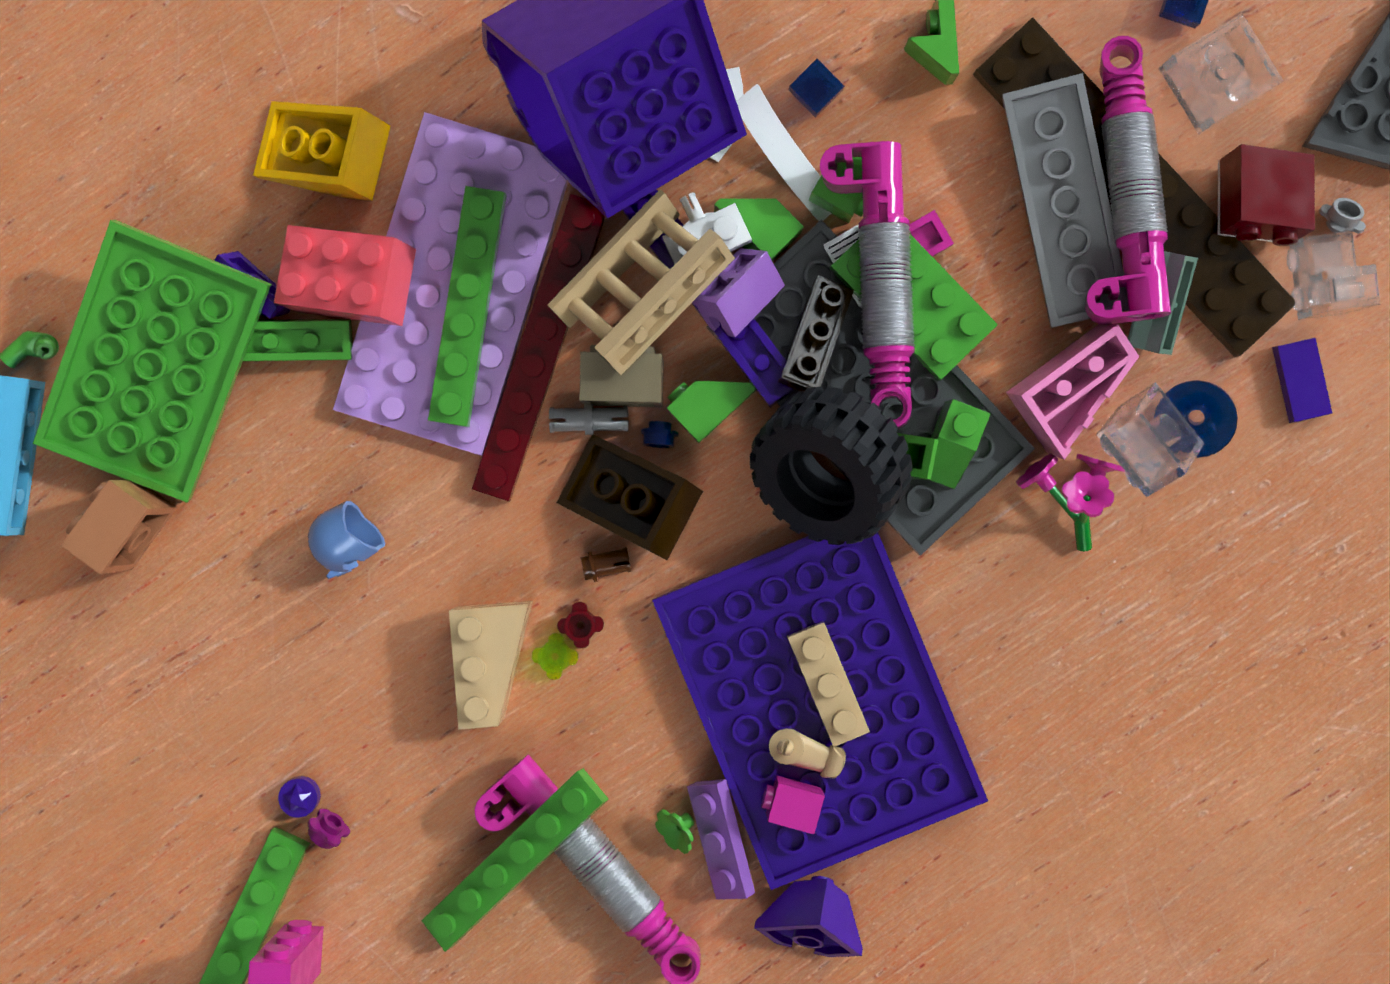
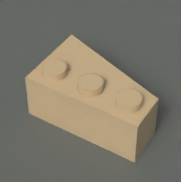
M533 601L459 606L449 610L458 730L496 727L504 720Z

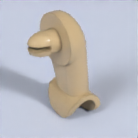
M785 728L777 731L769 742V751L775 761L780 764L820 772V776L823 778H836L842 772L845 765L846 753L843 748L833 747V745L827 747L794 729Z

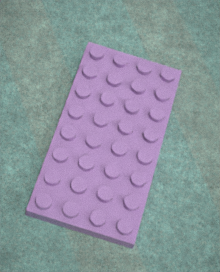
M424 112L386 235L388 237H395L416 249L403 326L360 321L351 349L352 359L347 362L333 410L483 456L568 181L542 157L536 146ZM465 186L502 191L507 195L470 427L428 421Z

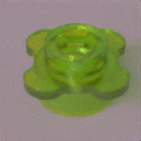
M559 633L551 634L544 646L541 648L537 647L532 652V660L540 664L541 668L546 671L547 677L551 680L559 679L562 676V671L569 665H575L579 658L577 651L570 649L564 643L563 635ZM553 653H557L559 655V658L557 660L552 659Z

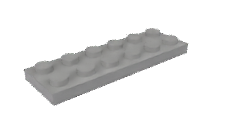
M1083 73L1002 94L1051 328L1090 319L1085 310L1086 297L1090 287L1096 281L1104 278L1124 276L1120 252L1114 240L1115 233L1113 232L1112 213ZM1126 287L1119 288L1120 293L1117 300H1110L1108 294H1102L1100 301L1097 303H1103L1105 310H1110L1113 302L1121 300L1122 311L1129 310Z

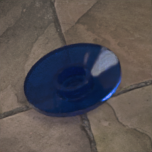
M1201 380L1186 381L1172 387L1161 398L1155 412V427L1161 441L1173 452L1191 458L1207 457L1222 450L1233 438L1238 422L1237 409L1229 394L1221 387ZM1193 410H1200L1205 418L1201 422H1194L1190 419L1189 413Z

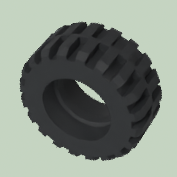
M813 387L791 395L760 429V432L753 440L751 445L752 452L750 453V469L754 470L752 472L754 485L760 488V498L764 504H769L773 508L772 514L781 521L783 519L791 525L789 528L796 533L804 532L809 535L808 539L821 542L824 539L828 540V544L841 545L845 541L847 544L862 542L864 539L871 538L878 533L905 496L912 479L910 474L912 471V459L910 454H906L909 448L904 436L897 434L898 426L891 417L886 419L881 414L882 409L874 402L869 405L862 400L863 396L855 392L845 394L842 388L827 387L823 391L822 387ZM811 451L820 453L834 461L842 468L850 481L840 479L827 472L815 460Z

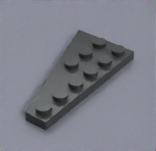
M1390 12L1302 147L1390 170Z

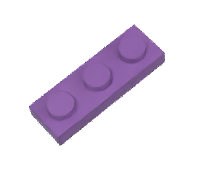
M726 779L695 782L687 786L715 897L716 899H747L755 893L727 781Z

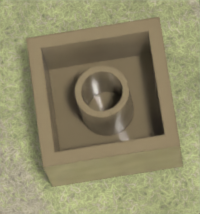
M596 345L590 346V352L580 353L579 401L584 405L663 407L664 360L662 354H656L655 347L649 346L622 375L614 370L595 350L594 347Z

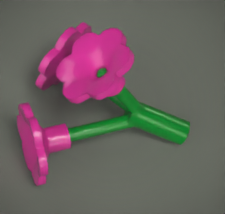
M1050 453L1040 461L1032 464L1025 471V474L1017 479L1016 484L1021 489H1024L1032 483H1037L1044 492L1049 491L1074 521L1077 550L1089 551L1092 549L1089 517L1100 516L1103 508L1111 506L1114 502V493L1108 489L1109 480L1105 477L1106 473L1112 471L1125 472L1127 467L1077 453L1076 458L1084 461L1091 468L1090 473H1076L1073 481H1068L1063 485L1061 493L1055 486L1057 482L1049 474L1050 468L1058 461V458Z

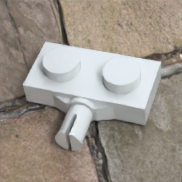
M695 193L688 194L694 209L691 208L686 195L680 199L689 218V221L683 228L698 240L711 229L722 238L730 252L752 242L749 231L735 203L719 211L704 214ZM667 235L662 236L675 265L687 251Z

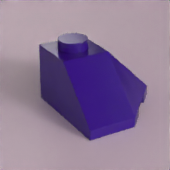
M813 876L811 880L794 881L755 921L754 928L779 945L792 947L794 941L800 946L814 948V954L825 957L862 956L863 947L849 897L834 884L832 879L824 876Z

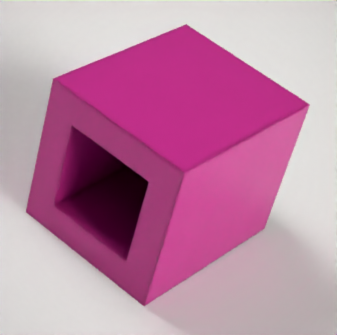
M776 775L774 785H766L761 808L767 809V821L770 823L815 834L825 795L821 787Z

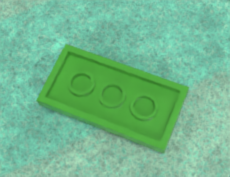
M911 235L909 237L911 239L909 241L911 243L910 251H912L910 253L912 255L910 257L912 259L910 261L912 264L910 268L912 269L911 278L913 280L911 283L913 285L911 287L913 289L911 291H913L912 303L914 304L912 306L914 308L912 310L914 312L912 319L914 320L913 324H915L913 326L915 328L913 330L915 332L913 334L915 336L913 338L915 340V352L913 355L940 381L998 324ZM858 239L831 265L830 269L848 288L853 289V293L861 300L862 296L860 295L862 293L860 291L862 289L860 284L862 282L860 279L862 277L860 274L862 272L859 271L861 267L859 266L860 244L858 242L860 240Z

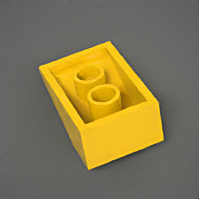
M271 101L253 176L342 198L373 201L391 126L358 107Z

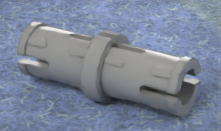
M592 404L584 405V408H549V419H566L563 422H549L550 433L585 431V435H593L594 431H628L629 420H612L613 417H628V406L593 408Z

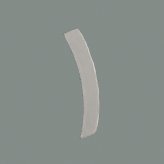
M758 84L754 85L736 101L743 122L767 158L801 202L818 221L825 220L832 213L808 201L821 176L791 138L767 101Z

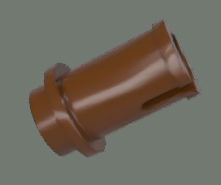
M627 547L592 555L591 551L588 552V556L581 557L585 580L593 579L594 582H598V577L631 572Z

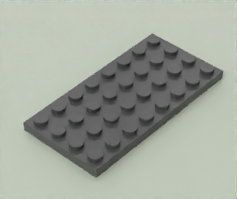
M822 220L774 263L785 286L754 318L785 360L816 277L819 275L846 286L830 269L833 262L823 245L837 236ZM852 296L821 387L823 391L827 387L842 388L845 394L855 392L863 396L862 400L871 405L870 390L875 389V386L870 385V379L875 378V376L869 375V369L874 368V365H869V359L863 353L864 349L862 347L864 345L862 343L864 341L862 339L864 337L862 335L864 333L862 331L864 329L861 324L863 322L861 320L863 318L861 316L863 309L858 306ZM707 326V329H708V330L713 334V336L719 341V339L716 337V335L713 333V331L710 329V327ZM814 331L816 335L822 337L819 332ZM912 354L910 363L905 364V367H910V373L905 374V377L911 378V383L906 384V387L911 388V417L906 425L896 431L897 433L931 438L944 402L951 399L991 413L978 448L955 489L931 480L912 478L905 496L887 520L907 544L921 556L1035 448L958 365L942 380L938 381ZM795 389L789 395L780 400L777 404L781 406L783 402H786L791 395L799 391ZM886 399L880 405L882 409L881 414L886 419L891 417L892 420H895L903 413V405L897 399ZM829 459L838 468V470L850 481V479L842 470V468L839 465H837L834 461Z

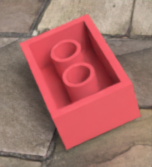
M288 225L274 303L299 313L403 326L416 249L395 237Z

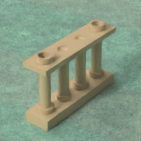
M659 190L646 202L627 224L548 304L551 310L569 328L578 320H581L601 339L594 347L595 350L620 375L643 354L735 259L722 238L713 230L709 229L698 240L675 222L680 214L662 190ZM662 233L666 234L687 251L671 269L647 251ZM634 262H637L658 280L643 298H640L619 280V277ZM606 291H609L630 310L614 328L590 308Z

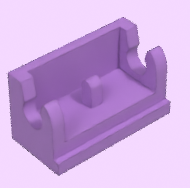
M740 248L733 255L735 259L692 302L693 305L697 306L705 322L712 330L715 331L721 323L723 330L728 336L736 337L785 286L767 251Z

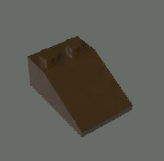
M592 435L556 503L668 560L703 491L686 479Z

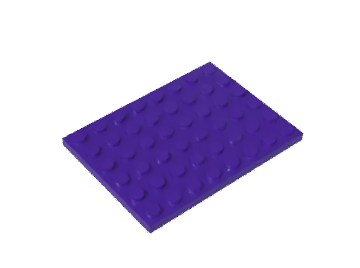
M876 533L871 538L864 539L862 542L847 544L845 541L841 545L828 544V540L824 539L821 542L808 539V535L652 599L771 890L988 802L879 533ZM821 621L826 625L870 730L869 733L837 746L845 750L846 761L842 772L836 778H823L820 776V772L780 764L773 759L769 751V742L773 734L785 728L794 729L827 747L832 745L787 638L788 635ZM776 775L822 788L825 798L815 834L767 821V809L761 808L766 785L773 786Z

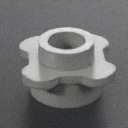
M1338 198L1332 206L1324 204L1319 210V213L1327 219V227L1336 234H1346L1348 231L1362 233L1366 228L1365 223L1361 221L1364 216V209L1354 200Z

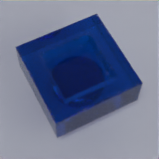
M1164 0L1159 17L1195 29L1201 24L1208 0Z
M816 59L789 86L788 90L816 118L843 91L845 86Z

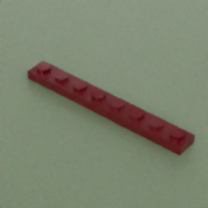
M573 194L569 196L472 486V490L508 502L511 501L569 328L551 310L548 304L591 261L605 220V216L585 198Z

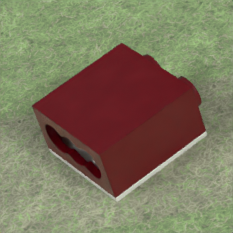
M1241 144L1218 160V235L1236 237L1240 241L1260 240L1272 242L1277 246H1289L1296 244L1298 239L1315 230L1314 154Z

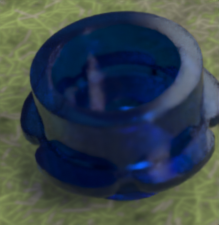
M649 421L648 428L641 429V434L644 435L643 445L653 448H674V439L679 436V433L671 431L672 423L664 421Z

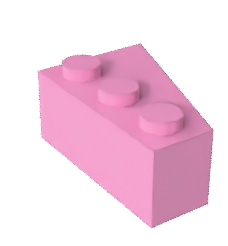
M1098 324L1006 393L1046 452L1065 460L1072 450L1070 448L1082 430L1089 427L1094 420L1092 416L1106 397L1110 398L1139 358V355L1118 324Z

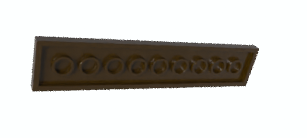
M1032 17L978 67L973 75L1004 108L1002 94L1083 73L1109 204L1111 205L1101 119L1106 114L1105 108L1107 107L1104 103L1105 96ZM1158 153L1161 168L1160 174L1162 176L1161 188L1163 189V202L1165 203L1164 210L1166 211L1165 218L1167 219L1166 225L1168 227V239L1163 244L1164 251L1198 258L1186 305L1234 357L1241 356L1289 312L1297 302L1240 240H1237L1236 237L1218 235V216Z

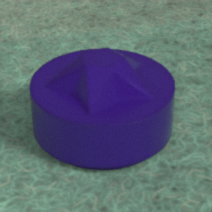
M297 776L281 787L278 796L279 805L291 817H304L316 809L320 802L321 792L314 780L305 776Z

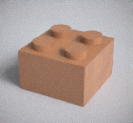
M108 480L101 483L93 491L90 497L92 503L85 513L78 515L66 529L68 536L61 546L99 574L132 570L177 507L154 490L129 480Z

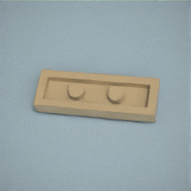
M821 621L788 635L787 638L833 747L869 733L870 730L825 623Z

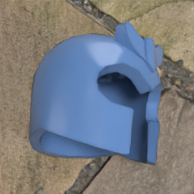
M351 501L343 502L317 516L308 532V544L313 557L326 569L331 570L326 575L328 579L351 572L352 569L359 566L357 560L365 561L386 545L379 529L365 518L359 507Z

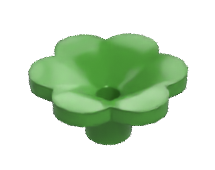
M664 809L660 810L657 813L658 821L655 823L658 832L664 836L665 842L670 848L674 850L679 849L682 853L687 854L692 849L691 842L694 840L689 830L694 825L693 818L688 813H683L679 816L676 813L670 814Z

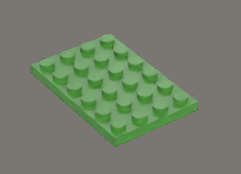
M110 220L33 444L188 503L192 499L271 284L120 221Z

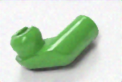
M26 331L0 353V359L7 366L14 369L27 356L40 357L45 360L51 359L57 354L59 344L48 333Z

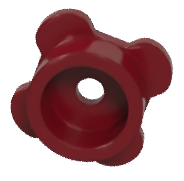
M584 602L574 603L571 613L566 618H561L557 623L558 631L561 634H566L573 640L577 648H586L590 643L589 639L595 632H600L604 627L603 619L589 612L587 604ZM582 621L584 628L579 629L577 623Z

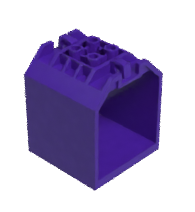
M516 0L482 20L483 46L490 61L498 67L509 92L506 96L513 112L542 157L607 219L747 135L704 0Z

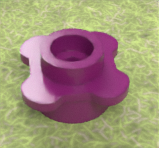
M320 809L317 813L318 816L310 818L308 821V835L321 848L331 849L337 847L341 843V838L347 837L350 834V829L343 819L327 809Z

